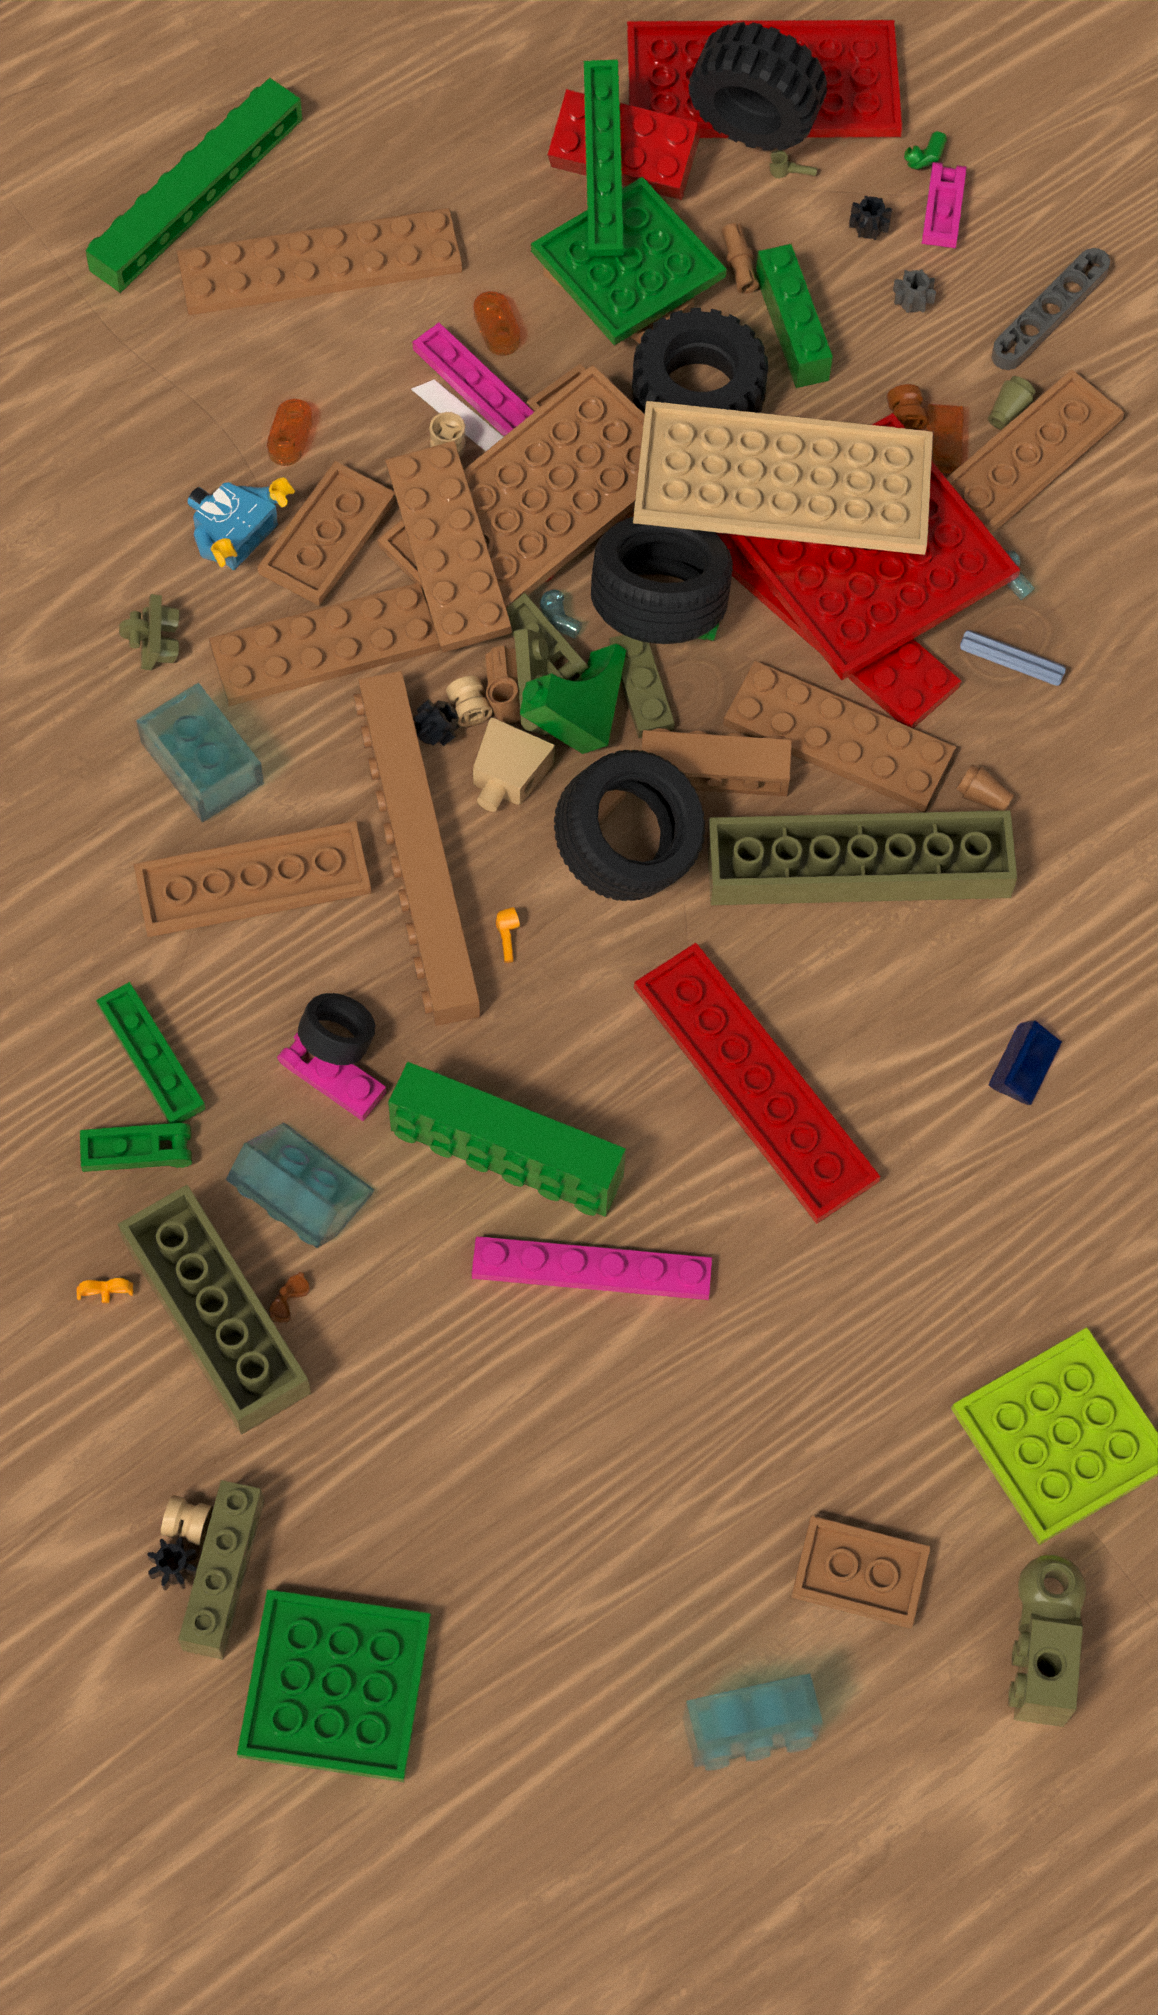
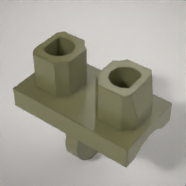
M151 594L149 606L142 611V619L140 612L132 611L130 619H126L119 624V634L124 639L129 640L131 648H139L141 640V669L152 670L156 662H175L179 653L178 639L161 637V631L175 633L179 623V609L162 605V596Z

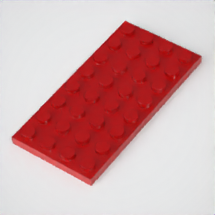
M895 20L627 21L629 105L698 122L700 138H728L729 136L722 132L719 134L712 129V124L705 122L700 117L699 110H695L689 94V78L708 37L716 32L717 29L728 24L731 26L737 22H744L746 25L759 23L764 28L769 29L773 27L779 29V33L785 36L791 35L797 39L799 45H805L811 51L812 57L817 58L821 63L827 81V94L812 129L806 138L901 137L902 119Z

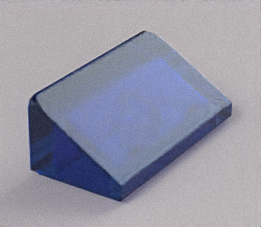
M1036 1020L1018 1024L988 1085L994 1090L1023 1104L1031 1105L1062 1041Z

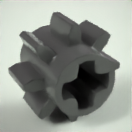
M922 269L904 270L903 280L895 279L893 292L896 293L894 304H900L906 310V313L919 311L924 313L926 303L935 302L936 291L933 290L935 279L929 278Z

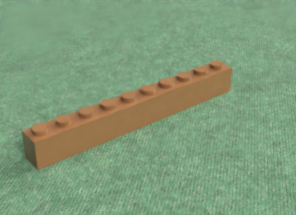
M402 671L358 679L359 693L353 694L357 716L364 715L366 722L365 726H360L364 748H372L373 758H368L371 779H379L381 790L375 791L379 813L386 812L388 823L383 824L386 845H394L396 856L390 857L394 879L401 878L404 888L398 890L401 911H409L411 923L405 924L409 946L417 945L419 956L413 957L417 980H425L427 991L421 992L425 1014L432 1013L435 1026L480 1017L478 993Z

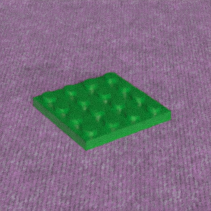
M643 177L622 188L624 256L589 257L587 210L531 243L532 254L614 346L726 278L727 269Z
M267 1589L237 1757L404 1782L431 1613Z

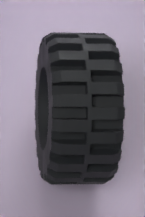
M737 22L731 26L728 24L717 29L716 32L708 37L689 78L688 87L692 104L695 110H699L700 117L705 122L712 124V129L719 134L721 132L729 136L728 139L736 143L740 141L745 143L746 147L753 149L761 147L765 151H772L775 148L780 151L791 146L793 147L801 143L809 135L826 97L827 81L821 63L817 58L812 57L811 51L805 45H799L797 39L791 35L785 36L779 33V29L773 27L769 29L764 28L759 23L746 25L744 22Z
M690 308L688 313H683L682 310L670 313V319L666 320L665 317H662L653 323V330L651 328L647 329L641 336L640 344L636 346L632 375L634 405L644 414L646 401L761 413L763 402L765 401L768 377V357L764 354L765 347L759 338H755V332L747 324L741 326L740 319L731 314L728 317L723 316L720 310L711 309L710 312L701 311V308ZM705 364L722 371L730 379V382L713 391L696 392L679 386L669 375L676 369L686 365Z

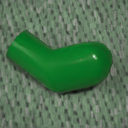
M936 131L932 133L925 149L921 150L917 145H914L913 149L911 147L907 148L904 153V159L908 162V167L919 170L932 165L933 162H938L946 145L947 136L942 132Z

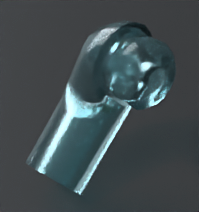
M553 589L545 592L540 601L542 613L557 631L575 639L581 630L582 622L565 614L563 605L565 598L561 591Z

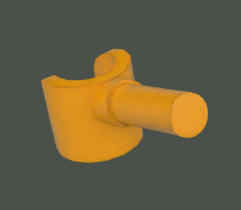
M514 907L499 911L496 917V927L501 934L505 963L514 961L510 930L520 927Z

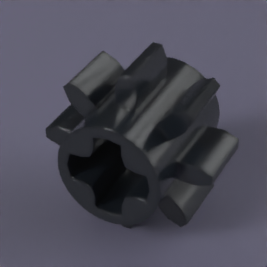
M866 195L860 204L852 203L849 227H856L859 238L876 240L881 231L884 233L889 232L892 208H885L883 198L868 197Z
M428 699L416 709L418 714L413 720L415 721L416 734L422 742L433 746L440 742L441 745L445 746L456 737L454 731L459 728V717L452 705L440 700L433 704Z
M181 1537L176 1540L175 1544H167L164 1539H160L161 1548L157 1553L148 1552L147 1554L148 1559L156 1564L155 1567L148 1571L151 1579L161 1576V1585L165 1591L169 1588L170 1584H179L182 1589H185L186 1584L184 1580L188 1575H196L197 1568L189 1564V1562L197 1557L195 1549L185 1552L183 1550L184 1542ZM172 1557L178 1562L179 1566L178 1569L173 1571L167 1564V1560Z

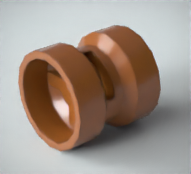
M904 384L888 392V407L906 429L913 430L924 428L927 424L925 409L921 407L923 396L920 387L913 384Z

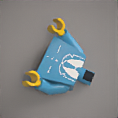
M284 477L278 478L268 487L241 485L237 487L228 482L223 483L212 495L201 487L195 488L189 495L187 504L196 510L193 516L195 526L193 536L201 557L217 562L220 567L227 565L235 571L277 527L276 505L274 504L278 503L279 506L285 507L288 503L285 496L295 493L288 480Z

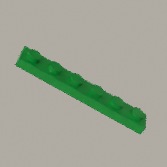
M618 60L584 61L589 257L624 256Z

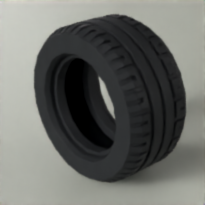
M630 517L615 524L602 535L594 552L591 600L595 610L614 630L632 639L647 643L675 644L697 639L721 622L728 608L733 561L729 549L715 532L633 523L634 517ZM662 574L679 578L684 582L661 583L644 579L639 575Z
M620 750L601 757L576 775L561 793V798L557 803L558 807L555 809L556 816H554L556 845L560 849L559 853L564 859L563 862L565 865H568L569 871L574 874V877L580 880L582 885L587 886L589 890H595L596 894L617 901L619 899L621 901H635L650 897L683 877L695 864V860L698 859L699 852H701L702 844L704 843L703 835H705L703 807L701 802H699V796L695 788L690 784L691 782L685 777V774L682 771L680 772L670 761H665L664 758L656 756L654 753L648 754L642 750ZM620 790L633 793L645 801L654 812L660 828V844L653 860L641 862L627 859L614 851L605 840L598 822L599 803L605 792Z

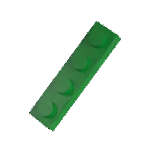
M128 982L96 999L100 1011L168 1123H182L206 1110L205 1103L132 984Z

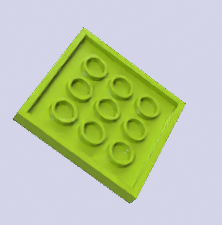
M1087 1327L957 1401L951 1407L956 1418L1039 1545L1158 1476V1432Z

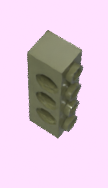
M223 1480L220 1482L178 1639L182 1650L185 1652L221 1660L224 1658L264 1505V1498L260 1488Z

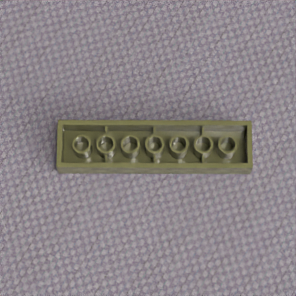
M1011 810L709 818L707 852L710 905L1011 898L1017 881Z

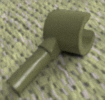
M776 150L771 153L772 163L769 166L770 172L775 178H783L788 173H800L816 176L817 174L816 167L788 162V155L784 151Z

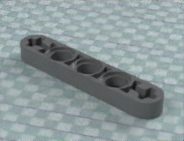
M1090 248L1083 251L995 340L991 356L993 363L1003 370H1012L1020 366L1104 281L1110 266L1108 254L1098 248ZM1095 263L1099 265V267H1098V266H1094V267L1088 272V275H1087V276L1085 275L1088 265L1092 266V265H1094ZM1075 282L1082 290L1072 293L1067 291L1063 284ZM1052 303L1059 307L1060 312L1048 314L1042 309V306ZM1024 325H1032L1038 329L1039 333L1034 336H1028L1020 328ZM1014 341L1017 343L1014 354L1011 352L1006 355L1002 353V350L1005 352L1009 351L1013 347Z

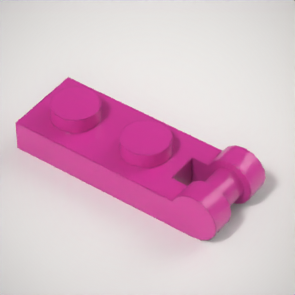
M932 163L921 244L956 248L967 166L956 165V168L943 167V163Z
M297 1032L293 1037L294 1043L289 1049L284 1048L277 1056L278 1061L348 1112L364 1121L387 1093L386 1087L354 1064L334 1065L324 1062L317 1057H314L309 1064L301 1060V1057L308 1050L301 1044Z

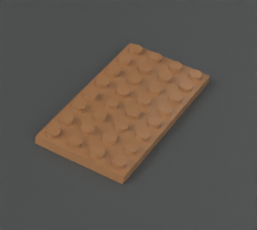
M594 365L590 366L464 469L506 608L522 594L530 595L635 508L645 414ZM401 520L377 539L378 546L414 583H418L424 592L403 520Z

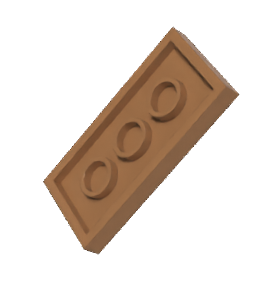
M334 461L260 562L258 574L321 606L395 503L396 496L394 491Z

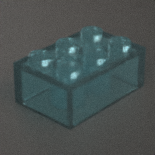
M199 682L136 720L140 742L201 822L209 819L264 784L261 762Z
M810 1673L686 1701L683 1714V1722L694 1767L704 1765L706 1771L727 1767L730 1765V1759L745 1756L748 1762L761 1760L771 1756L770 1750L786 1747L787 1752H797L810 1748L812 1746L811 1741L817 1739L823 1724Z

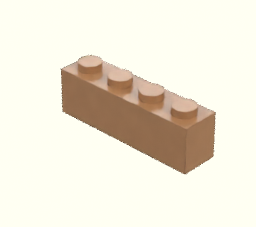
M663 728L653 729L652 731L643 730L641 750L646 751L648 754L654 753L656 756L664 758L665 761H670L680 772L682 771L685 774V777L689 779L695 791L786 797L788 794L792 740L772 735L756 738L745 737L739 733L710 735L703 731L679 733Z

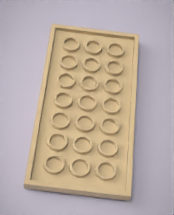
M646 401L633 523L925 555L928 535L933 432Z

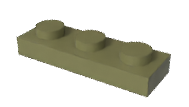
M625 635L610 638L609 645L617 643L626 649L621 684L638 738H642L643 730L652 731L653 729L663 728L673 731L675 723L649 643L635 640Z

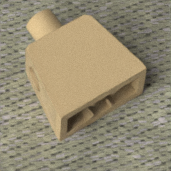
M491 717L473 768V784L482 789L477 798V803L485 810L495 812L503 799L514 804H522L555 762V745Z

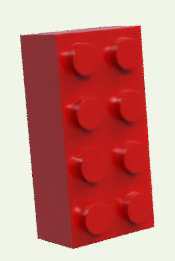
M566 89L547 155L551 167L587 176L584 93ZM620 103L622 185L627 186L643 177L659 195L682 200L701 136L699 123Z

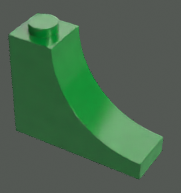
M615 643L591 652L587 663L589 668L576 681L565 680L551 673L526 682L522 693L523 699L519 715L581 754L608 746L626 649Z

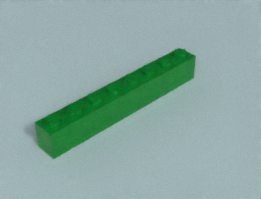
M270 77L261 86L255 87L249 97L239 107L233 108L223 122L215 129L209 130L204 139L193 150L187 151L176 166L169 172L163 173L158 182L147 193L141 194L128 211L116 217L111 226L100 237H96L90 242L85 250L89 271L121 293L303 120L301 98Z

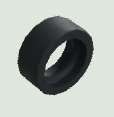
M323 993L313 997L307 1004L298 1025V1036L301 1044L310 1054L318 1059L334 1065H350L360 1061L366 1054L375 1035L376 1024L372 1014L363 1004L353 998L338 993ZM319 1021L338 1023L347 1028L354 1037L335 1035L325 1029Z

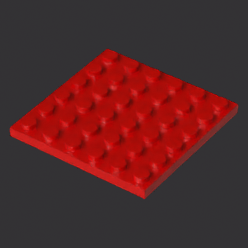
M893 413L872 424L875 426L906 429ZM932 460L928 535L925 555L728 534L841 680L846 679L1019 577L1020 568Z

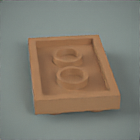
M811 1516L791 1598L912 1629L931 1547Z

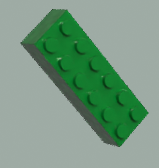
M408 1061L388 1101L391 1131L399 1139L408 1143L418 1141L428 1145L434 1153L442 1157L450 1158L453 1155L463 1159L468 1166L477 1171L487 1172L490 1170L500 1174L506 1182L514 1186L522 1187L525 1184L535 1188L540 1195L549 1200L559 1201L562 1199L572 1203L578 1211L586 1215L595 1216L597 1213L606 1217L624 1177L626 1148Z

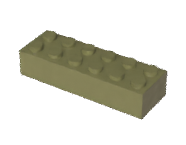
M188 1185L183 1186L118 1223L123 1242L241 1435L311 1394L307 1376Z

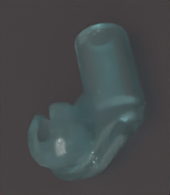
M1011 550L1006 551L1015 564L1019 566L1021 563L1019 555ZM1021 571L1018 578L1007 584L1020 600L1035 589Z

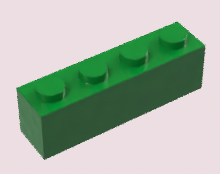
M792 244L758 251L756 278L795 388L829 381L833 356Z

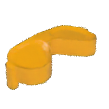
M114 1278L108 1281L85 1280L76 1287L77 1300H81L82 1296L102 1294V1303L107 1304L110 1303L109 1293H129L130 1296H133V1283L124 1278Z

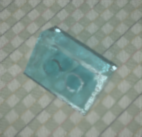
M282 1123L245 1142L226 1178L229 1183L237 1188V1191L242 1196L255 1201L267 1210L270 1217L283 1222L295 1231L302 1241L316 1248L337 1237L375 1190L286 1123Z

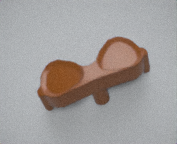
M299 1272L291 1276L284 1287L280 1288L279 1294L269 1306V1317L272 1322H289L291 1312L288 1299L307 1296L310 1292L309 1283L304 1278V1273Z

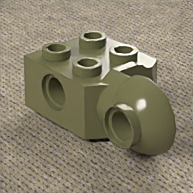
M1042 1555L1025 1566L1021 1571L1018 1581L1019 1597L1023 1603L1022 1616L1018 1622L1019 1639L1014 1641L1012 1650V1665L1018 1666V1672L1016 1673L1015 1682L1011 1681L1008 1707H1015L1014 1720L1064 1727L1076 1711L1083 1630L1080 1616L1087 1594L1086 1584L1079 1568L1070 1560L1057 1555ZM1047 1578L1057 1579L1061 1582L1064 1592L1061 1594L1050 1593L1044 1586V1580ZM1038 1669L1046 1671L1050 1677L1043 1676Z

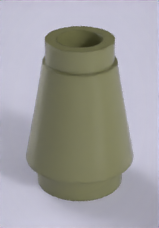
M1013 376L1010 380L1005 381L988 417L990 424L999 430L1005 428L1033 403L1034 387L1028 381L1018 376Z

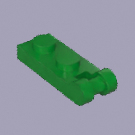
M186 1123L80 1130V1162L82 1172L160 1166L188 1167L192 1165V1152L188 1150L187 1141L191 1139V1126ZM169 1140L172 1142V1149L160 1150V1141Z

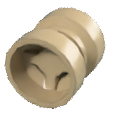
M443 412L434 416L429 427L431 436L430 447L455 441L459 457H461L466 447L464 420L453 412Z
M465 676L453 681L447 687L446 692L450 703L456 706L455 710L459 717L458 724L460 726L470 727L478 725L492 715L489 701L483 697L484 688L479 677Z
M173 1495L168 1502L163 1516L161 1535L171 1538L179 1535L186 1537L189 1543L201 1546L206 1538L213 1506L203 1503L195 1506L188 1504L185 1498Z

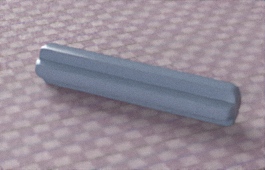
M967 630L961 640L960 648L963 651L1055 686L1060 685L1066 672V667L1062 664L972 630Z

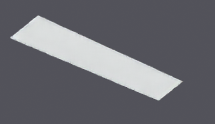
M435 379L411 389L439 413L453 412L459 415L464 420L465 435L483 450L487 451L503 438L500 433Z

